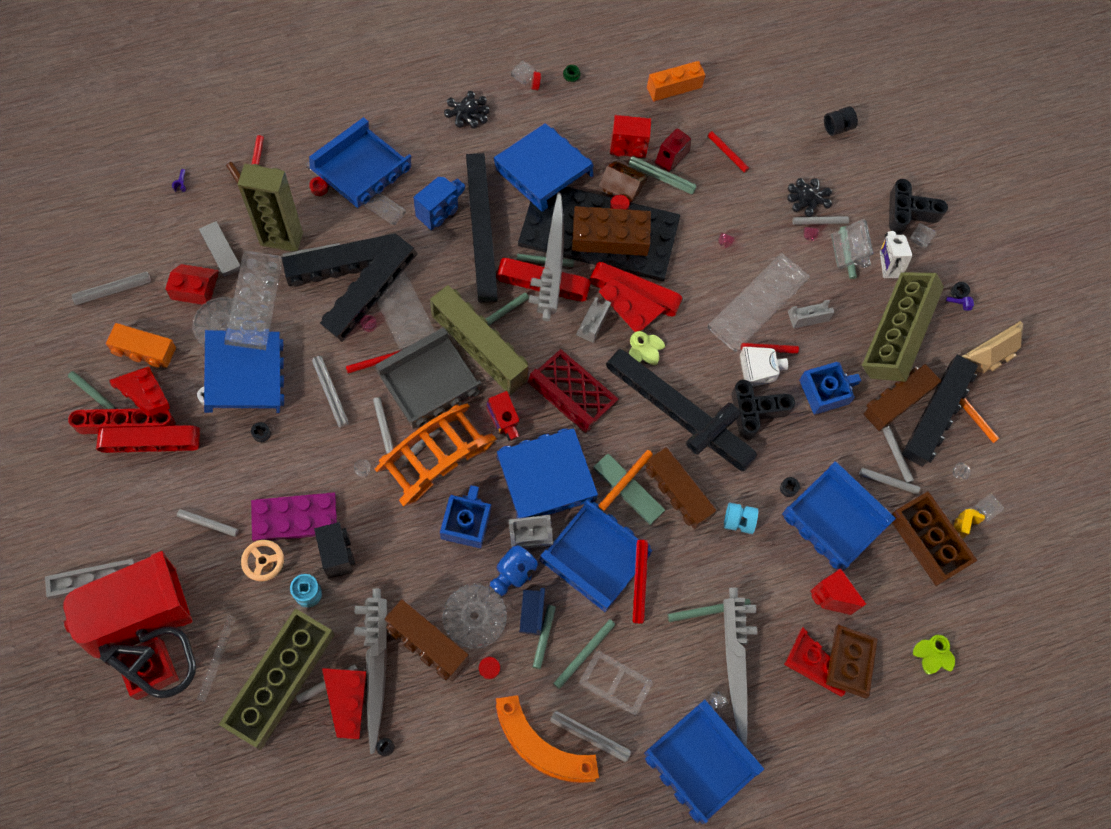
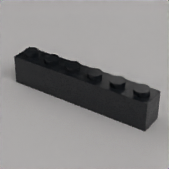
M396 233L281 257L288 286H300L307 282H319L330 277L337 278L344 274L359 273L373 262L374 256L385 248L386 242L393 238Z
M397 234L386 242L385 248L374 256L373 262L361 271L360 277L348 286L347 292L336 300L335 306L323 315L320 324L338 340L343 342L418 255L414 247Z
M958 354L950 361L941 378V382L934 391L902 452L903 457L921 467L927 462H932L936 455V452H934L936 446L939 447L945 438L942 436L944 430L947 431L952 425V415L957 414L961 407V404H959L961 398L964 399L969 392L968 384H972L977 377L975 372L978 367L977 364Z

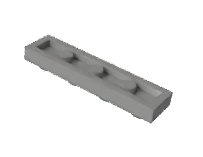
M129 559L45 576L46 597L52 599L67 596L74 589L130 566L135 561Z

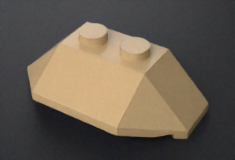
M1019 321L962 357L978 365L976 372L985 373L990 369L992 372L1002 366L1001 363L1003 361L1008 363L1017 356L1015 353L1021 348L1023 323Z

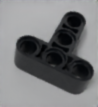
M899 179L890 191L889 229L896 232V234H901L905 231L911 220L937 223L947 212L948 204L941 199L912 196L911 183L907 179Z
M739 380L732 391L733 404L741 413L740 417L736 419L740 436L746 440L753 439L760 429V420L786 417L795 406V399L790 394L755 397L753 386L747 380ZM738 389H743L746 394L740 393ZM780 403H785L788 408L782 407ZM761 405L767 406L769 410L763 409ZM742 407L748 408L750 412L743 411ZM745 426H751L754 431H749Z

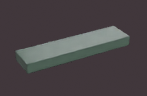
M609 454L604 456L593 467L612 488L627 473ZM634 478L619 494L649 525L665 512V509Z

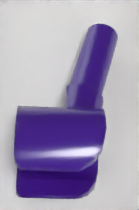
M181 169L179 179L172 183V188L175 192L178 186H181L180 190L182 192L186 191V187L183 184L185 169Z
M964 297L963 299L946 298L948 302L963 304V310L970 311L974 307L972 297Z

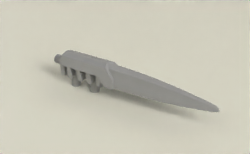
M559 192L557 193L552 216L545 267L542 271L541 279H531V286L540 287L539 297L530 295L528 303L538 304L537 312L543 313V321H550L551 314L557 312L564 248L562 197Z
M379 588L372 589V598L365 600L364 605L366 606H355L354 609L355 614H365V627H355L354 635L365 636L364 646H370L366 651L367 720L370 754H373L376 750L379 735L387 664V629L385 628L387 625L384 620L387 616V599L381 598V589Z
M729 588V599L723 600L728 680L739 740L747 748L746 652L742 645H747V635H757V626H746L745 614L756 613V605H745V598H738V588Z

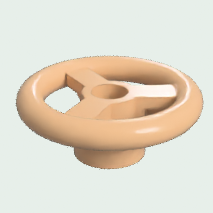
M269 540L253 542L245 549L241 558V566L244 573L255 581H268L279 574L284 564L283 551L276 543ZM267 546L272 548L276 554L270 556L261 554L257 548ZM250 553L256 557L254 573L248 567ZM267 559L265 564H260V561ZM277 561V565L273 571H271L268 574L261 575L262 572L270 571L273 567L274 562Z

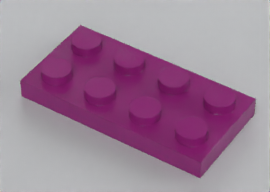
M335 492L251 500L252 541L316 537L314 528L337 523Z

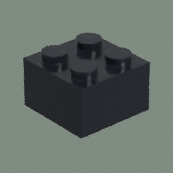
M340 522L314 528L323 570L328 579L353 573L352 566L356 565L351 548L347 547L351 545L346 527L342 528Z

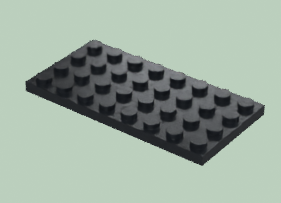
M565 187L559 191L563 207L564 258L593 265L603 262L633 275L664 282L680 214L629 202L628 210L651 211L650 247L647 256L572 251L575 206L610 208L612 198L570 187ZM557 193L547 199L548 208L544 211L539 210L530 201L518 246L547 253Z

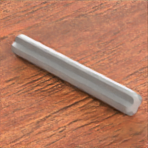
M142 272L72 294V300L75 305L150 283L151 278L148 272Z
M321 356L314 357L312 359L313 365L338 427L347 426L349 424L323 358Z
M555 711L550 719L551 723L624 762L628 761L631 755L629 749L558 711Z

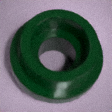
M568 65L564 69L563 77L566 81L576 82L580 79L581 72L576 65Z

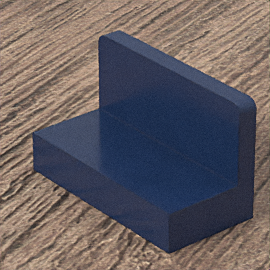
M541 588L540 591L523 590L519 633L541 634L545 588Z

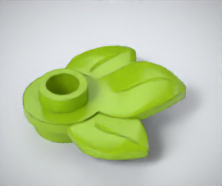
M935 635L930 640H921L913 649L914 656L923 658L922 667L928 675L936 673L941 667L950 672L954 668L955 657L950 652V643L942 635ZM936 642L941 644V649L936 648Z

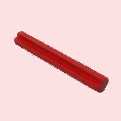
M642 539L637 540L632 619L633 623L636 624L644 623L648 540Z

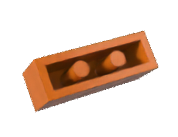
M699 61L649 74L647 89L654 102L702 88L706 74Z
M115 323L105 343L112 354L118 357H122V355L127 356L135 362H148L149 365L155 368L160 366L168 368L177 348L172 339Z

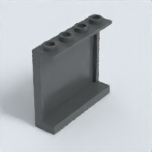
M444 327L375 365L379 377L413 429L422 427L428 423V420L445 413L446 410L457 404L461 405L463 400L469 397L473 398L481 391V381L475 379L450 341L448 332Z

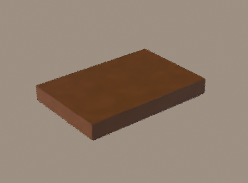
M838 624L835 627L826 685L867 699L870 696L878 639Z

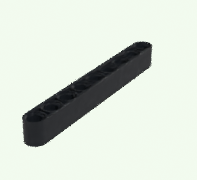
M485 153L466 154L478 303L498 302Z
M618 349L606 362V367L614 375L694 435L712 419L711 416L624 350ZM726 428L708 445L709 448L743 472L747 470L757 457L754 449Z

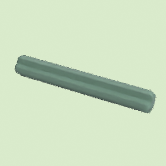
M632 156L629 160V166L689 194H693L697 188L696 184L640 158Z

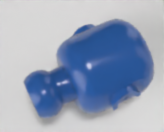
M519 545L513 546L498 562L497 571L500 575L491 580L489 586L500 596L507 594L511 584L518 588L521 587L527 580H531L532 574L538 567L537 560Z

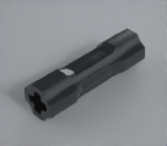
M728 402L714 418L687 440V447L694 454L699 455L714 438L740 417L739 409L734 404Z

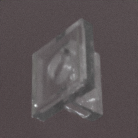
M861 219L831 234L837 268L844 269L852 264H857L863 268L871 265L869 256L874 254L866 220Z

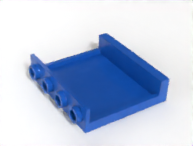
M363 117L309 156L310 169L355 207L359 208L361 205L368 203L374 195L381 193L387 185L394 183L403 173H407L410 170L411 155L409 154L405 158L369 130V121Z
M546 123L494 157L496 171L541 211L548 208L547 199L585 173L590 177L594 176L592 161L583 156L578 148L570 145L566 138H562L554 128L549 127Z
M205 330L204 413H213V408H275L276 413L280 412V406H284V394H280V388H284V376H280V369L284 368V358L280 357V351H283V339L279 338V332Z
M564 428L556 434H544L536 440H524L519 445L513 447L510 445L504 446L497 451V460L500 462L517 513V519L552 515L584 505L586 500L589 502L597 500L598 493L574 428L569 430Z
M836 461L782 513L785 521L792 526L794 525L799 530L801 537L809 540L814 545L815 550L829 560L830 565L834 569L839 570L841 568L842 571L896 519Z
M586 500L584 506L553 542V545L541 554L540 562L602 611L606 612L635 575L636 545L639 539L634 536L631 529L628 527L623 528L619 525L614 516L611 514L606 515L602 512L597 503ZM648 543V558H649V556L651 555V553H652V551H653V550L650 548L651 546L649 545V543Z
M703 700L644 752L646 763L652 769L656 768L659 771L661 781L667 787L671 786L676 792L674 794L675 798L682 805L685 803L691 810L689 814L696 823L701 822L702 824L707 823L709 818L764 770L762 765L706 700Z

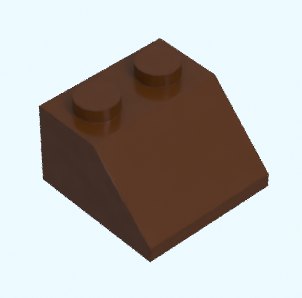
M615 161L606 167L599 187L603 188V191L607 194L624 195L629 199V202H633L649 176Z

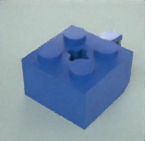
M437 177L413 197L416 217L431 231L435 227H439L449 215H454L458 210V197L465 190V185L459 179L450 182L445 177Z
M834 362L804 371L799 381L815 415L849 405L855 398L852 387L859 385L861 379L859 374L847 376V374H844L840 362Z
M470 485L468 496L458 497L450 495L440 530V538L442 540L481 549L491 512V504L481 502V499L477 498L479 487ZM465 519H469V522H467V524L463 523Z

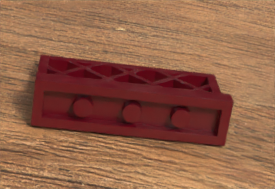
M562 349L555 353L540 368H535L530 373L528 383L585 434L619 400ZM561 357L566 361V366H556V360ZM544 370H553V377H546L542 372ZM556 370L567 371V378H557ZM570 371L579 372L581 379L570 378ZM557 382L568 383V390H560L557 387ZM571 383H581L582 391L571 390ZM585 383L594 385L595 391H585ZM572 395H582L583 403H575L572 400ZM586 396H596V403H586ZM599 396H606L611 401L608 404H600ZM586 408H597V415L591 417L587 413Z

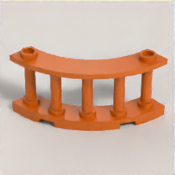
M468 403L460 406L457 404L449 411L432 419L403 440L389 454H385L379 459L380 463L375 468V471L379 472L388 469L404 490V495L399 499L403 507L416 503L434 485L432 481L440 474L444 477L458 467V461L463 458L469 460L485 453L497 440L492 433L485 436L483 434L480 435L465 417L464 413L470 407ZM458 420L474 441L469 444L463 442L449 423ZM440 427L457 446V451L449 456L442 452L429 435ZM421 439L438 459V464L431 470H426L410 449ZM403 454L420 474V479L414 485H410L394 465Z
M518 695L496 698V710L501 728L513 749L530 766L549 777L572 783L596 782L595 779H599L596 755H576L551 746L540 738L527 722L522 712Z

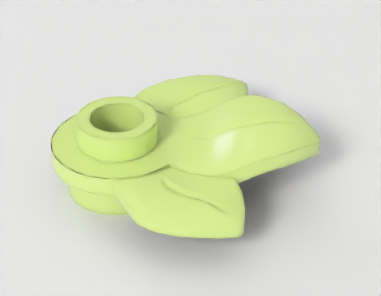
M637 331L630 338L632 347L629 355L638 362L644 360L648 364L656 366L659 361L658 350L665 348V344L656 335H647L642 331ZM638 338H642V344L638 342Z

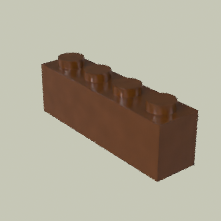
M926 364L920 368L918 366L913 368L906 382L897 381L894 384L896 387L892 390L887 388L880 394L881 398L879 400L874 398L866 405L868 409L864 412V416L878 431L885 428L939 385L941 380Z
M667 447L647 460L645 465L647 474L651 478L654 477L658 482L660 491L668 495L671 499V505L682 513L683 520L688 526H692L695 530L714 516L717 510Z

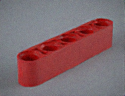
M502 258L497 270L496 279L503 283L540 292V287L531 286V279H541L544 267L510 258ZM562 272L559 297L584 302L587 299L591 281L582 276Z
M603 262L596 264L589 279L594 286L603 288L613 278L665 307L666 309L662 314L671 317L676 315L683 300V297L677 292Z
M140 408L75 410L68 417L69 424L79 434H98V429L104 427L175 426L176 424L169 410L149 416ZM126 418L124 423L119 424L120 420ZM143 418H147L144 423H140ZM163 418H168L164 423H160ZM84 419L82 424L77 425L80 420ZM105 419L102 424L98 425L100 420Z
M191 425L99 428L96 450L103 453L195 451L199 449L200 428Z

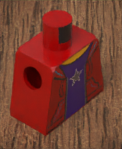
M505 391L488 398L486 408L498 433L505 432L509 441L520 437L516 429L520 421L508 392Z

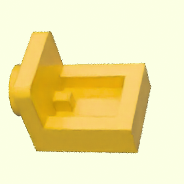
M965 509L958 515L953 526L963 539L969 535L971 523H981L985 519V515L980 514L979 511L974 509Z

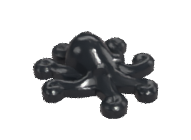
M468 91L467 96L462 99L461 103L455 102L454 98L450 97L447 99V105L454 107V109H446L444 115L446 118H452L456 115L455 126L458 128L463 127L464 122L461 119H464V121L470 124L471 128L476 129L478 127L477 120H480L482 124L488 121L486 114H489L490 110L485 105L487 99L485 96L474 99L475 93L473 91Z
M802 178L797 179L796 186L792 183L789 184L787 189L790 194L787 196V199L791 203L796 202L792 206L794 212H799L801 208L809 206L804 214L807 217H812L813 210L817 207V204H822L826 209L832 206L830 199L822 198L824 195L831 196L832 190L826 187L820 191V182L817 178L811 179V185L805 183Z

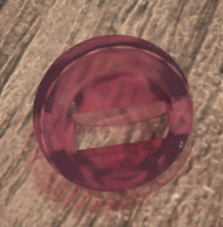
M804 227L803 234L805 239L815 240L818 237L819 229Z
M721 232L718 241L720 246L725 242V248H728L733 244L735 238Z
M365 315L361 320L362 329L366 332L374 331L377 327L376 319L372 315Z

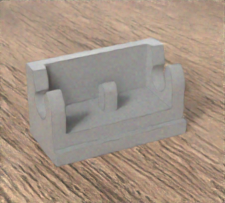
M598 297L594 299L576 333V336L594 343L611 306V302L607 300L604 304L599 303Z
M824 300L821 304L797 308V306L791 307L788 310V314L793 328L830 321L835 313L833 308H828L830 300Z
M550 515L509 520L511 548L515 545L523 548L553 545Z

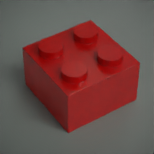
M614 115L610 155L646 158L650 140L651 118Z
M156 637L137 645L150 647L155 651L154 655L137 672L139 677L157 690L179 681L162 639ZM119 654L117 659L130 668L141 655ZM122 675L130 697L139 700L149 695Z

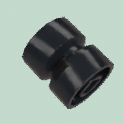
M851 106L829 112L824 116V126L830 136L855 129L858 125L857 114Z

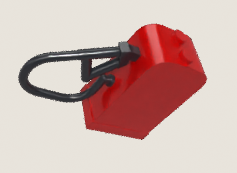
M163 551L152 554L151 557L78 587L65 597L63 602L66 621H64L65 629L70 633L72 639L89 655L101 659L108 666L111 665L147 694L156 698L175 696L191 684L196 673V661L187 635L177 627H183L193 621L176 568ZM164 634H171L179 638L182 643L188 663V672L184 680L177 686L168 690H157L137 674L154 655L155 651L150 647L134 645L147 642ZM119 654L141 655L130 668L117 659Z

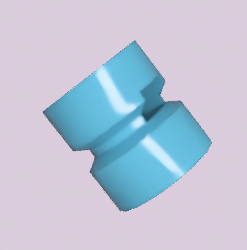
M729 502L724 519V528L735 531L740 528L741 532L753 534L758 519V508L749 506L742 508L740 504Z
M301 574L291 582L290 592L299 605L309 608L319 603L322 597V589L313 576Z

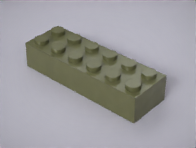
M244 164L237 185L260 246L292 252L298 251L303 231L285 171L278 168L262 167L258 164Z
M900 273L862 364L870 379L907 381L944 288L937 273Z
M447 285L430 298L432 317L511 396L527 382L528 362L523 356L519 357L515 353L510 343H505L501 339V335L496 329L492 330L488 326V322L482 315L478 316L474 312L475 310L469 302L465 303L461 299L462 297L456 289H452Z
M294 609L218 725L257 749L262 750L335 636L333 631L301 611Z

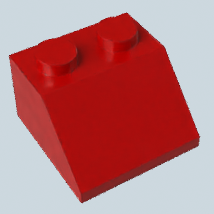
M180 264L170 272L165 290L171 300L209 306L219 270Z
M841 568L819 582L810 591L813 601L820 605L822 609L852 615L866 605Z

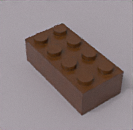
M575 206L572 251L647 256L650 247L651 211Z
M929 491L892 513L896 518L892 524L935 586H938L978 561Z
M401 599L385 617L387 632L396 640L400 637L404 646L411 653L415 651L419 653L420 660L428 667L433 665L436 668V673L443 680L447 681L450 679L453 682L469 663V655L404 600Z

